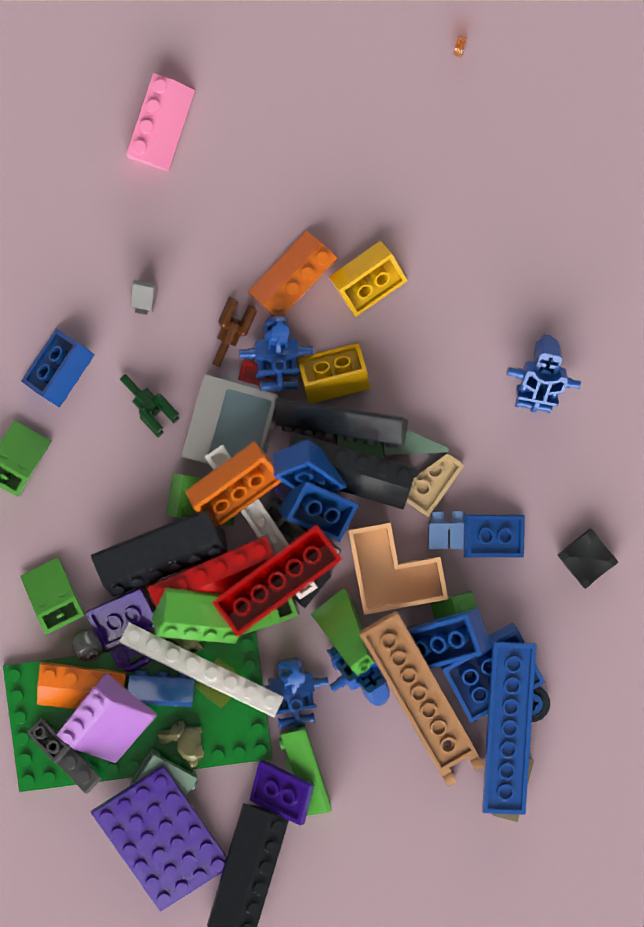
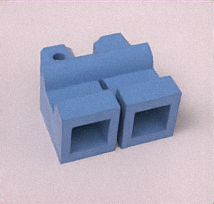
M432 511L431 523H428V549H448V530L449 549H464V511H452V523H444V511Z

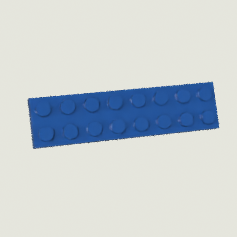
M492 642L482 801L483 813L526 815L536 660L535 643Z

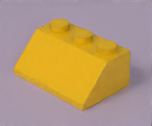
M379 241L329 276L335 289L355 317L407 282L394 256L382 241Z
M359 343L297 358L308 403L312 404L371 389Z

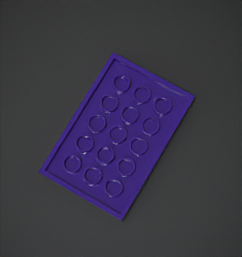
M164 765L91 810V814L160 912L223 872L227 856Z

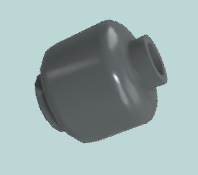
M83 629L74 635L71 643L77 658L89 662L96 660L102 652V644L94 631Z

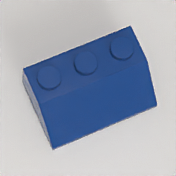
M55 329L21 382L60 408L95 354L58 329Z
M303 481L287 493L278 512L286 520L309 530L318 525L326 537L340 542L359 504L310 482Z
M135 670V674L131 673L128 691L145 705L192 707L194 703L195 679L181 672H178V676L169 675L167 671H157L156 675L148 674L146 670Z

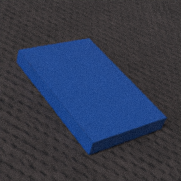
M464 514V557H524L525 515Z

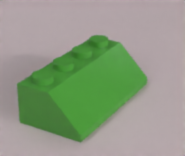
M166 588L152 615L156 637L233 644L239 638L212 604V601L222 594Z
M305 724L282 731L281 738H278L281 750H286L288 758H285V763L288 771L292 770L294 775L314 784L307 816L331 812V802Z

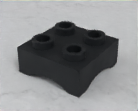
M588 529L557 554L585 589L619 563L593 529Z

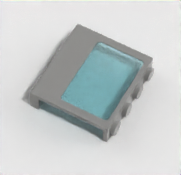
M204 374L181 456L209 464L205 456L221 445H224L230 456L233 457L254 441L267 454L270 441L266 439L268 432L272 433L276 421L272 420L275 412V399L279 395L267 391L261 392L260 389Z

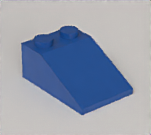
M310 440L301 441L296 445L273 453L274 477L292 489L303 481L310 482L333 493L346 488V483L322 449Z

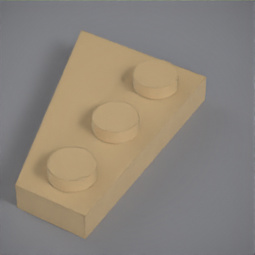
M446 453L414 477L406 502L426 517H429L465 465Z

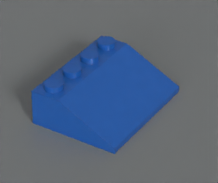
M513 622L488 635L491 645L493 641L525 643ZM492 648L481 656L440 666L470 723L488 714ZM536 663L534 689L545 684Z

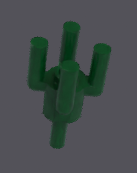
M127 374L120 378L121 382L135 395L132 403L139 409L140 419L157 438L164 433L163 427L154 418L160 411L173 424L180 419L178 411L162 394L154 395L148 388L141 390Z

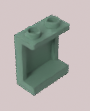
M151 748L130 781L131 786L164 765L186 797L189 791L195 789L198 778L196 771H187L161 757L158 750Z

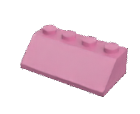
M153 73L126 154L128 158L169 171L195 93L194 89L173 79Z

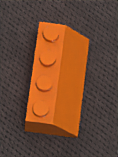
M306 231L248 293L273 317L284 316L337 261V257L324 244Z
M254 441L186 490L185 493L197 512L208 509L221 526L282 481L274 477L273 463Z
M42 662L38 678L37 705L78 709L106 673L126 689L128 672Z

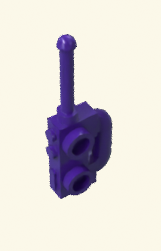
M121 645L110 653L118 669L123 668L126 672H134L152 660V658L141 654L142 658L131 663L129 659L139 654V652L125 645Z

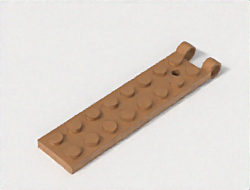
M397 611L359 632L361 638L447 786L457 782L450 767L468 757L475 771L483 767L484 763ZM446 740L451 741L449 746H444Z

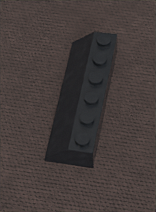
M275 399L276 425L281 426L282 431L294 432L295 429L303 430L302 434L315 436V432H321L323 437L335 439L336 435L344 436V440L356 442L357 438L365 439V443L377 445L378 441L386 442V447L391 448L405 445L408 420L403 417Z
M295 432L292 433L289 447L301 441L310 440L322 449L346 483V488L339 491L404 509L416 468Z
M204 509L91 554V559L103 587L114 597L228 552L225 531L208 509Z
M246 803L242 804L207 922L208 927H258L289 820L263 807Z

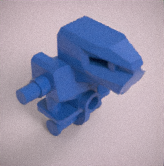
M285 316L269 317L262 328L263 339L257 340L253 348L239 350V358L254 359L258 370L256 378H275V381L271 382L261 381V392L264 390H276L277 392H281L282 389L297 390V379L282 381V377L298 376L300 368L297 367L298 356L313 355V346H298L295 338H288L290 330Z
M543 334L541 339L535 343L534 362H525L523 369L508 367L507 375L522 380L521 384L516 387L517 398L515 407L529 408L531 412L540 410L551 413L553 406H558L559 404L558 395L564 393L565 388L579 389L581 381L567 376L566 369L560 367L563 359L558 341L551 335Z
M335 646L326 650L331 658L333 667L341 673V676L329 685L333 692L346 685L351 690L361 687L363 695L375 706L381 707L387 702L390 696V689L375 660L367 671L357 675Z
M296 657L279 660L276 663L278 677H270L268 685L263 686L284 697L276 714L292 713V717L278 718L279 729L294 725L299 727L300 724L315 723L314 713L299 716V711L317 708L312 692L315 691V688L329 685L328 677L313 678L311 673L304 672L303 661Z

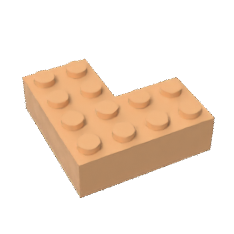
M390 522L348 530L364 615L448 599L440 556L398 563Z

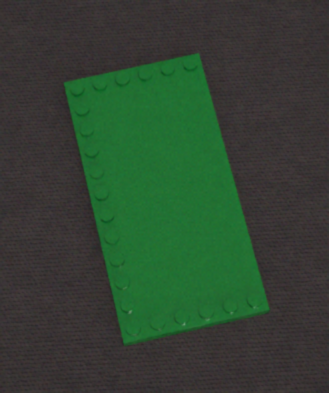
M256 632L240 635L235 644L201 641L204 649L196 651L194 654L263 687ZM113 651L101 652L98 658L91 662L79 660L77 656L3 665L19 792L76 785L57 763H54L27 734L40 718H43L59 732L77 710L37 705L40 664L42 662L126 672L123 668L118 669L110 655ZM139 653L129 660L133 663L143 656ZM154 659L138 669L146 670L148 674L156 675L157 671H167L169 675L178 676L179 672ZM134 671V672H128V674H127V682H126V689H127V690H128V686H129V678H130V675H131V673L135 674V671ZM195 680L194 703L192 707L146 705L157 715L116 763L79 751L92 764L91 767L102 777L99 782L133 778L151 748L158 750L161 757L186 770L272 759L267 714ZM179 720H184L186 727L201 726L204 758L198 760V764L195 767H190L189 762L178 753L176 741L166 744L159 743L158 731L170 730L172 725Z

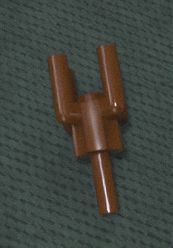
M230 296L218 321L221 329L217 339L222 342L212 363L217 367L221 366L229 345L236 347L240 336L244 337L248 334L258 311L255 307L248 305L242 320L232 317L238 301Z

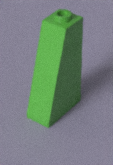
M343 588L311 613V616L350 668L359 675L370 668L374 663V659L359 634L363 630V626L354 600Z

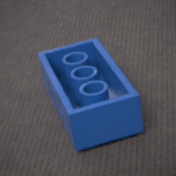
M478 607L406 627L429 669L481 656L492 648Z

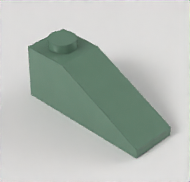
M409 430L406 433L405 445L391 448L386 447V442H383L384 455L449 452L447 447Z

